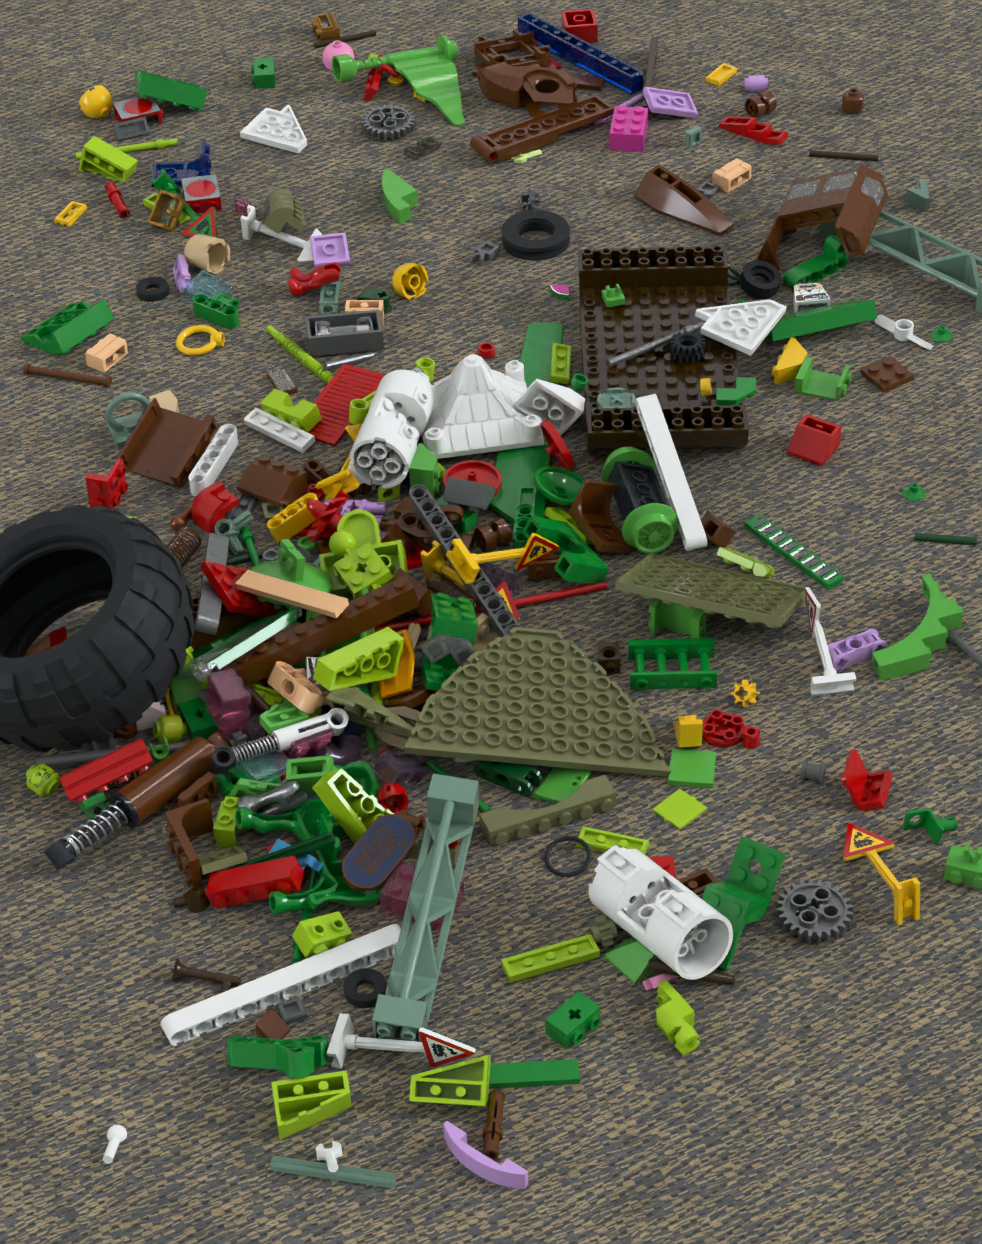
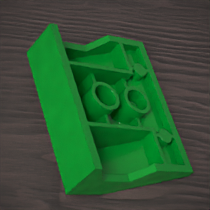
M135 69L136 92L140 94L139 97L149 99L150 96L155 97L156 101L166 103V100L171 101L172 105L182 107V104L187 105L188 109L198 111V108L203 109L207 89H203L199 85Z
M105 299L100 300L91 307L85 301L74 302L20 338L22 341L50 354L65 355L71 351L70 348L82 344L83 339L92 337L96 334L95 331L109 325L108 322L113 320L114 317Z

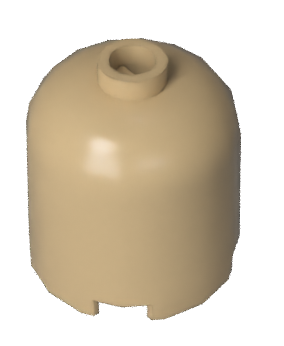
M197 234L187 241L184 255L189 265L212 274H218L224 270L222 267L230 259V247L221 238Z

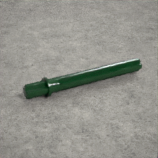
M327 832L259 858L237 864L228 869L290 856L297 858L336 843V839L332 832Z

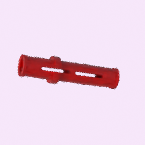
M107 182V186H104L120 218L129 217L130 211L122 199V193L120 190H117L114 182Z

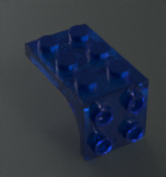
M202 139L201 156L196 160L154 163L152 178L156 180L162 175L160 170L164 169L179 187L182 186V178L211 175L210 144H206V139Z

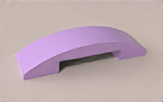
M448 1121L443 1124L444 1139L447 1146L466 1168L478 1176L499 1185L525 1189L528 1186L527 1170L508 1158L502 1165L498 1164L467 1144L466 1132Z

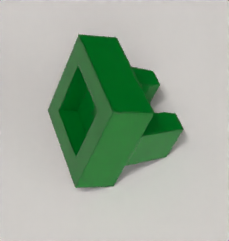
M103 792L78 803L81 811L91 820L94 819L95 808H98L100 812L108 810L105 802L107 799Z

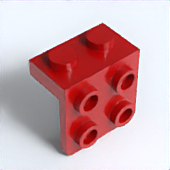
M117 459L107 476L87 474L85 479L90 508L102 506L114 509L116 505L120 504L122 494L128 490V482H126L125 478L126 466H124L123 459Z
M853 749L850 750L849 756L846 759V766L841 776L843 786L847 788L851 801L855 803L857 809L867 811L885 807L893 776L890 770L868 773L857 750Z

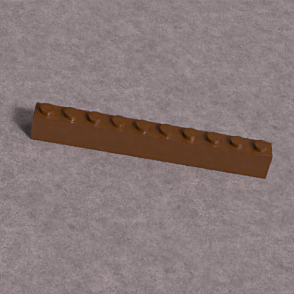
M405 575L349 601V605L338 618L324 614L318 615L263 641L219 670L215 668L216 664L209 666L222 696L226 697L241 690L237 683H240L239 681L242 679L248 685H251L270 676L277 661H282L292 666L307 659V657L316 655L420 606L415 589Z

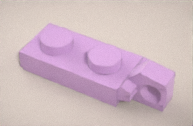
M178 254L173 267L176 288L179 289L180 293L190 295L193 284L190 283L189 264L186 262L185 255Z

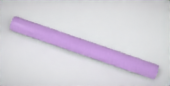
M639 94L621 105L631 107L643 100V94ZM613 115L608 116L604 119L594 121L593 123L598 125L603 121L611 118Z

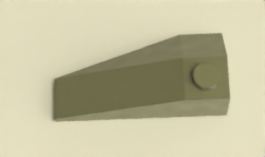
M355 686L337 689L327 695L326 699L331 709L341 708L346 711L349 722L406 738L410 737V733L414 728Z

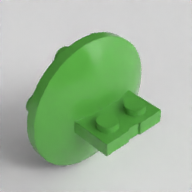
M289 539L280 540V548L277 551L279 560L260 563L250 570L331 593L332 580L330 576L322 569L305 563V557ZM256 595L257 599L262 602H270L278 605H283L288 609H293L297 607L270 598Z

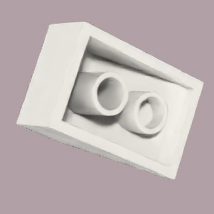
M536 379L513 403V406L526 415L533 414L540 417L542 422L548 419L561 436L584 412L585 398L570 388Z

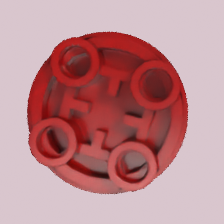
M718 709L712 710L710 715L703 720L702 738L708 744L715 747L727 748L735 746L742 741V733L745 731L744 719L742 716L723 713Z

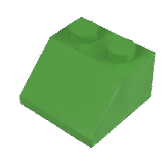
M419 443L409 467L410 489L414 485H424L435 500L436 494L441 492V482H438L441 468L438 467L437 458L423 444Z

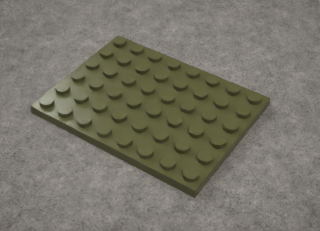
M655 553L647 555L620 577L615 585V589L621 590V593L626 595L639 594L644 599L653 600L656 598L662 600L665 604L678 603L687 609H703V612L708 614H715L717 612L724 614V617L730 619L739 617L745 619L748 623H765L769 628L781 627L806 600L805 587Z

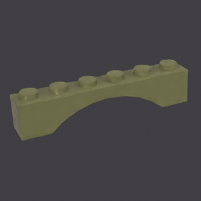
M606 775L584 781L580 788L570 797L552 806L533 810H513L500 807L479 814L480 829L490 847L497 844L503 845L510 840L525 838L529 834L538 831L544 832L560 824L566 825L579 818H588L592 814L601 811H610L616 807V791Z

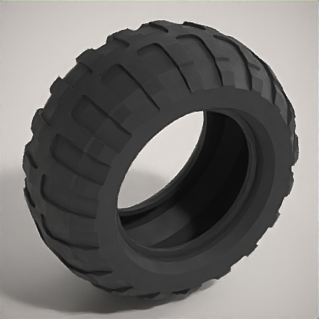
M70 505L58 511H42L33 515L30 519L9 526L0 534V742L6 745L11 743L27 751L47 752L53 748L57 751H73L79 749L85 743L92 741L99 743L112 737L113 732L127 724L133 725L143 717V712L154 702H159L166 695L171 679L182 671L187 656L186 649L191 645L195 627L192 615L194 606L188 580L168 546L160 540L153 530L134 517L130 519L115 509L102 506L89 508L81 505ZM106 600L96 615L73 636L48 650L24 657L37 637L56 620L81 606Z

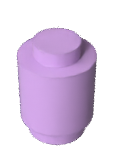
M764 75L744 78L745 91H765V88H768V78H765Z

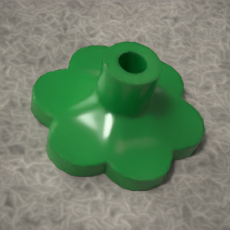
M939 326L929 336L936 342H949L953 334L945 326Z
M912 483L911 487L906 486L903 488L904 492L901 495L909 501L914 502L925 499L926 490L921 489L917 483Z

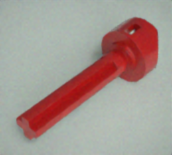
M382 749L378 757L383 787L377 793L378 804L384 809H389L392 813L398 815L402 809L407 810V791L396 782L391 751Z

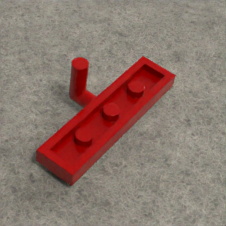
M382 63L378 68H370L367 73L369 76L365 81L366 86L363 89V92H365L363 99L370 101L376 94L381 74L384 71L394 78L398 76L399 72L385 63Z

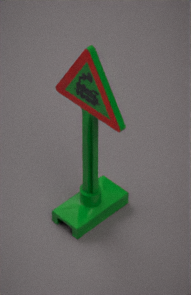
M164 169L160 170L162 175L156 180L150 179L159 192L163 190L179 196L181 190ZM185 202L183 211L192 219L193 223L181 233L182 236L191 238L197 234H204L218 238L215 208L211 207L199 217Z

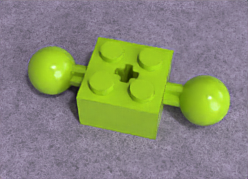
M340 530L330 537L329 548L334 555L344 557L334 563L333 566L338 577L353 598L360 597L364 588L371 592L388 584L393 578L391 572L370 543L367 542L354 550L356 546L354 536L348 531Z

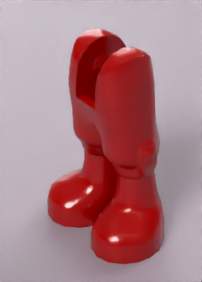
M337 262L328 263L315 268L308 274H302L298 268L290 269L291 279L288 280L289 290L294 297H297L311 289H319L339 280L341 267Z

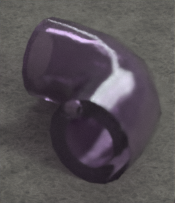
M355 735L344 736L340 740L339 749L323 746L317 756L331 755L334 765L345 766L346 764L358 761L362 750V740Z

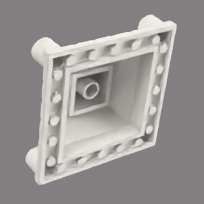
M471 354L454 368L452 374L432 385L436 400L421 438L423 445L437 459L544 445V438L540 428L541 418L533 414L526 415L513 406V403L527 389L524 379V365L518 360H512L505 365V374L490 369V366L481 356ZM421 372L418 373L429 381L428 375Z

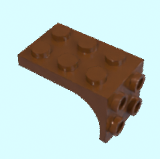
M585 480L568 514L598 551L603 553L631 554L634 547L626 543L621 531L613 523L610 516V503L617 486L609 482Z
M208 799L165 812L167 821L165 830L169 838L167 842L171 854H176L175 861L179 870H184L183 877L187 886L191 885L192 888L195 885L197 888H203L199 858L191 841L198 836L212 832L214 827L211 803Z

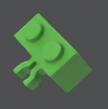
M965 844L964 848L951 845L945 866L944 879L950 880L952 883H963L977 889H982V847H978V851L969 849L970 844Z

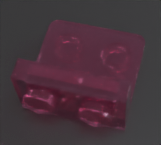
M329 728L293 741L290 748L284 751L286 758H306L307 754L313 752L318 754L326 751L334 734L333 729Z

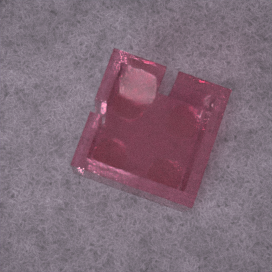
M233 668L208 673L206 708L211 717L215 719V724L221 735L246 730L247 720L250 719L248 706L251 703V695L244 688L242 678L236 674Z

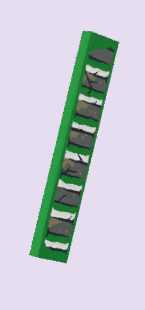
M759 514L745 522L747 530L827 590L844 581L843 575Z

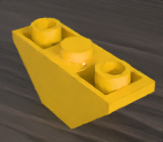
M793 337L790 338L788 344H784L782 355L778 356L777 365L773 366L771 376L774 377V384L795 379L805 356L807 357V351Z
M696 715L678 716L679 721H673L677 748L702 746V719H697Z

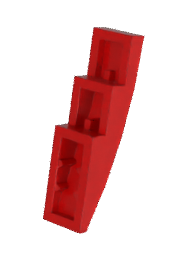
M727 116L719 123V127L729 132L761 143L780 145L788 138L787 131L773 130L771 124H758L756 117Z

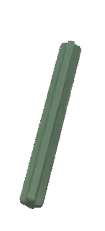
M273 1156L270 1162L271 1170L276 1172L386 1188H394L396 1184V1174L392 1172L338 1165L336 1172H330L327 1163Z

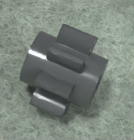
M528 189V192H522L519 199L522 204L521 208L526 209V211L538 209L541 202L538 197L540 194L531 189Z

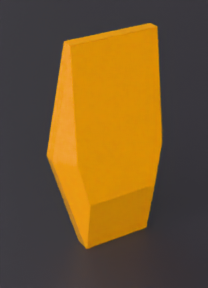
M406 629L396 632L405 638L396 677L378 681L383 699L412 691L415 653L409 632Z

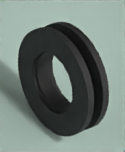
M544 210L520 212L509 217L502 226V245L509 254L520 259L531 261L551 259L562 254L568 248L570 243V227L562 216ZM533 230L545 231L551 234L550 237L542 240H529L520 235Z

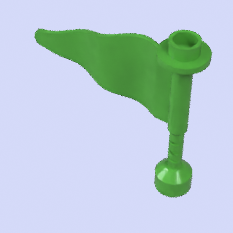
M439 35L436 40V46L390 53L383 57L355 61L348 54L333 56L332 71L338 83L353 80L357 71L378 68L382 63H385L404 75L416 94L434 103L454 126L465 124L457 70L452 60L458 58V48L456 42L449 40L446 35Z

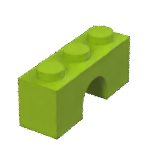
M277 389L271 391L260 402L264 412L307 433L322 419L316 404L302 399L297 405L293 406L289 394Z

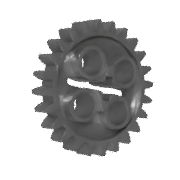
M391 104L389 107L386 105L382 108L377 106V109L371 108V111H366V114H363V118H361L363 132L367 133V136L372 135V138L378 137V140L384 138L386 141L388 138L394 140V137L400 139V136L406 137V133L411 134V131H414V127H416V118L414 112H410V109L405 110V107L399 108V105L393 107Z
M809 879V883L805 884L800 880L799 886L792 883L791 889L784 888V894L779 895V901L776 904V917L779 918L778 924L783 925V931L790 930V937L796 934L799 935L798 941L807 938V942L810 944L812 939H816V942L820 944L821 939H825L826 942L830 943L831 936L838 940L839 933L845 935L846 928L850 929L851 922H853L854 906L851 905V898H846V891L839 892V886L831 888V882L822 885L821 879L818 880L817 884L813 883L812 879Z

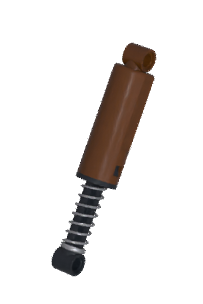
M219 731L207 739L199 736L194 738L151 769L111 794L108 810H102L101 815H95L94 820L89 819L86 825H80L79 830H73L72 835L67 834L47 848L44 853L57 871H59L75 858L80 857V852L85 853L86 847L92 848V843H99V838H106L107 833H113L115 827L120 828L121 823H124L131 829L137 827L177 798L182 791L188 789L197 779L204 776L207 772H214L209 762L215 748L222 745L231 746ZM222 756L217 757L219 762Z

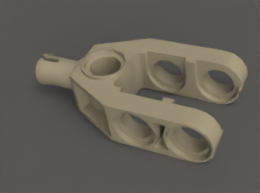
M406 706L387 708L414 727L421 713ZM371 728L376 738L388 751L390 750L392 753L418 763H422L426 755L405 754L404 746L408 741L407 739Z

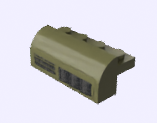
M287 189L274 190L262 204L263 224L278 234L286 222L300 232L305 227L302 204L293 198L292 191Z

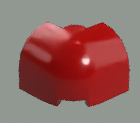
M220 481L214 482L200 491L193 499L191 507L193 522L207 533H214L216 523L219 520L225 519L224 514L239 505V498L226 491L224 483Z

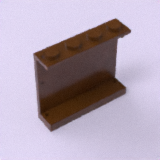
M153 398L146 407L142 418L138 420L134 431L128 436L126 444L119 451L116 459H123L126 471L182 488L219 427L212 415L207 414L204 420L196 419L161 408L157 399Z

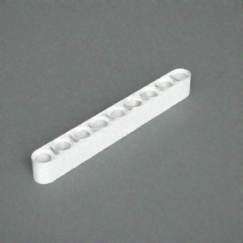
M651 394L635 398L637 412L670 507L675 511L678 518V530L686 551L707 547L706 534L657 395Z

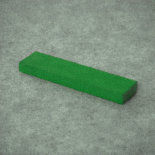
M578 1059L495 1063L490 1065L489 1089L580 1084Z

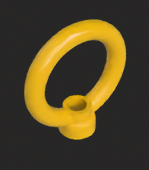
M207 325L189 327L183 330L176 338L177 349L189 356L206 354L216 346L223 347L225 343L224 333L218 332L213 327ZM203 332L211 335L210 343L203 347L188 348L183 345L185 338L194 333Z

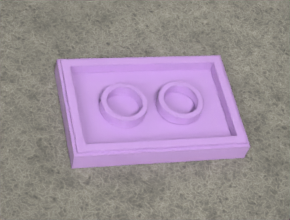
M644 87L642 91L649 109L653 113L696 118L698 116L690 93Z

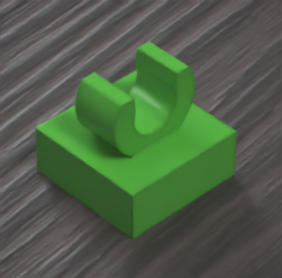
M616 284V288L610 289L608 285L606 290H602V298L607 307L625 304V297L619 284Z

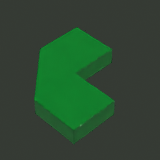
M737 377L736 389L717 388L716 405H738L742 403L743 399L755 396L756 378Z

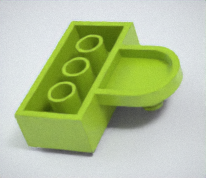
M353 510L341 518L337 531L345 530L354 536L356 541L354 550L369 542L390 570L392 577L399 568L408 573L406 552L402 541L396 540L381 543L379 524L373 514L366 510ZM332 552L320 554L321 569L332 580L330 594L353 598L338 577L333 566L334 563L344 557H338Z

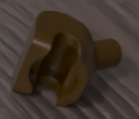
M196 885L183 894L182 897L173 899L175 908L187 905L188 909L194 913L202 912L210 905L204 888H197Z

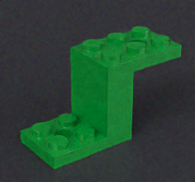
M431 593L429 605L432 620L426 640L439 633L468 639L473 646L478 629V621L472 602L464 597L456 599L444 593H437V595ZM423 652L420 667L425 689L438 691L441 685L459 668L451 654L431 664Z
M747 837L740 838L726 881L706 885L702 896L706 903L725 916L732 925L733 940L730 950L718 966L724 970H728L731 965L744 925L763 920L786 853ZM753 861H758L761 865V871L758 874L753 873L751 870Z

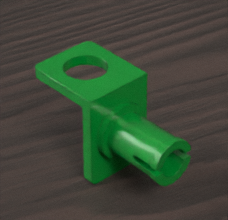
M931 808L907 811L902 828L907 830L924 826L935 845H937L941 840L943 832L957 830L958 822L955 816L938 819ZM920 815L918 821L910 823L914 816Z

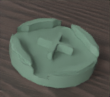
M609 388L604 390L603 394L600 393L598 395L597 407L633 408L636 407V397L632 392L630 394L624 388Z

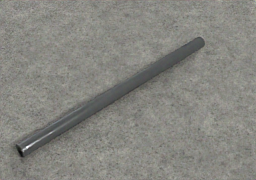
M190 741L168 743L170 754ZM117 749L35 757L36 766L41 763L48 766L88 763Z

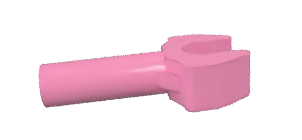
M663 973L642 982L647 991L658 987V983L664 980L670 981L679 976Z

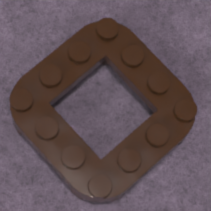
M513 29V36L489 40L484 35H481L478 41H474V54L486 66L502 62L515 67L534 64L548 66L550 64V46H542L536 41L533 31L520 33L519 29ZM515 48H521L528 55L509 58L505 53H498L499 51H512Z

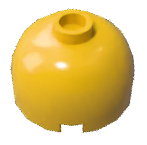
M102 85L94 86L95 89L92 91L88 89L80 98V110L89 118L99 119L106 117L112 109L113 99L109 91Z
M404 263L394 271L392 285L399 296L405 299H411L412 297L416 299L426 292L427 288H425V285L428 282V274L423 266L416 263ZM406 290H409L415 294L408 295L406 294Z

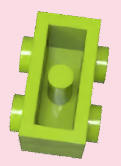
M337 911L300 921L292 937L305 958H309L347 943L353 933L340 912Z

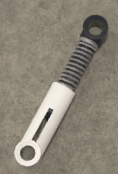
M333 708L326 714L272 731L270 736L267 735V737L264 736L259 738V740L249 741L248 743L241 744V746L237 745V747L234 746L232 748L225 745L218 746L210 758V767L215 773L224 774L239 762L242 763L246 759L250 760V757L252 759L254 756L257 758V755H265V752L267 754L269 752L272 753V750L276 751V749L278 752H282L330 735L338 736L344 731L348 723V714L341 708ZM331 719H337L340 725H334ZM222 756L226 758L227 762L221 763L217 757Z

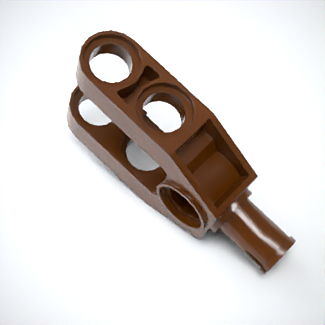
M438 504L451 524H458L462 521L463 509L460 506ZM413 508L402 511L399 519L381 518V531L396 523L415 543V546L419 548H433L432 542L434 539L428 530H422L423 523Z

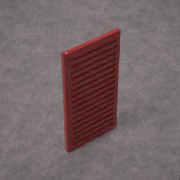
M344 363L313 402L317 405L322 419L308 433L315 437V441L336 446L347 432L345 427L352 425L349 422L350 402L354 399H363L377 390L380 381L385 375Z

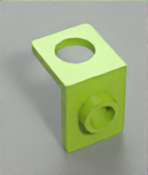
M401 484L390 488L378 487V502H386L400 497ZM392 489L390 496L383 497V493L386 490Z

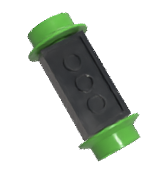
M622 447L613 451L608 456L602 469L601 481L614 483L617 486L614 498L624 521L622 525L624 540L628 545L644 553H657L666 549L674 539V534L678 527V518L675 511L669 507L656 476V465L653 458L646 452L634 447Z

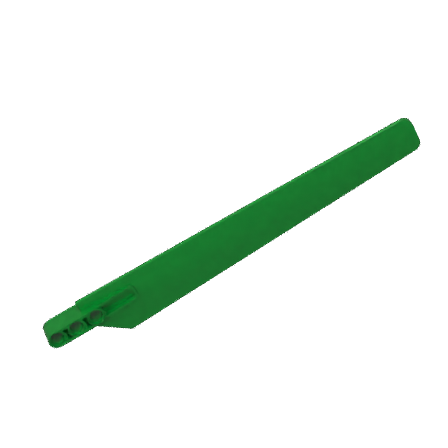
M535 322L527 327L519 361L524 365V379L527 388L536 379L550 382L552 344H562V325L553 322ZM544 435V445L498 451L495 467L501 474V489L492 498L489 506L514 525L513 549L525 547L528 539L522 534V531L530 517H545L546 497L539 492L534 483L536 471L542 467L550 466L551 455L549 456L546 451L549 445Z

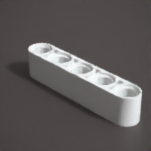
M225 424L219 428L190 473L189 485L193 496H197L200 491L215 482L237 447L238 435L235 425Z

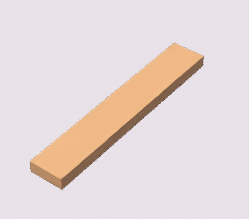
M247 570L235 583L239 590L334 618H338L349 605L347 598Z

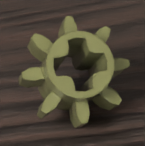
M604 916L594 919L595 925L589 927L596 944L601 943L603 947L614 944L612 938L618 937L614 921H607Z

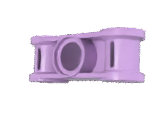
M869 629L866 632L850 636L847 639L831 643L827 646L833 668L837 671L873 658L872 652L888 647V644L880 639L877 630Z

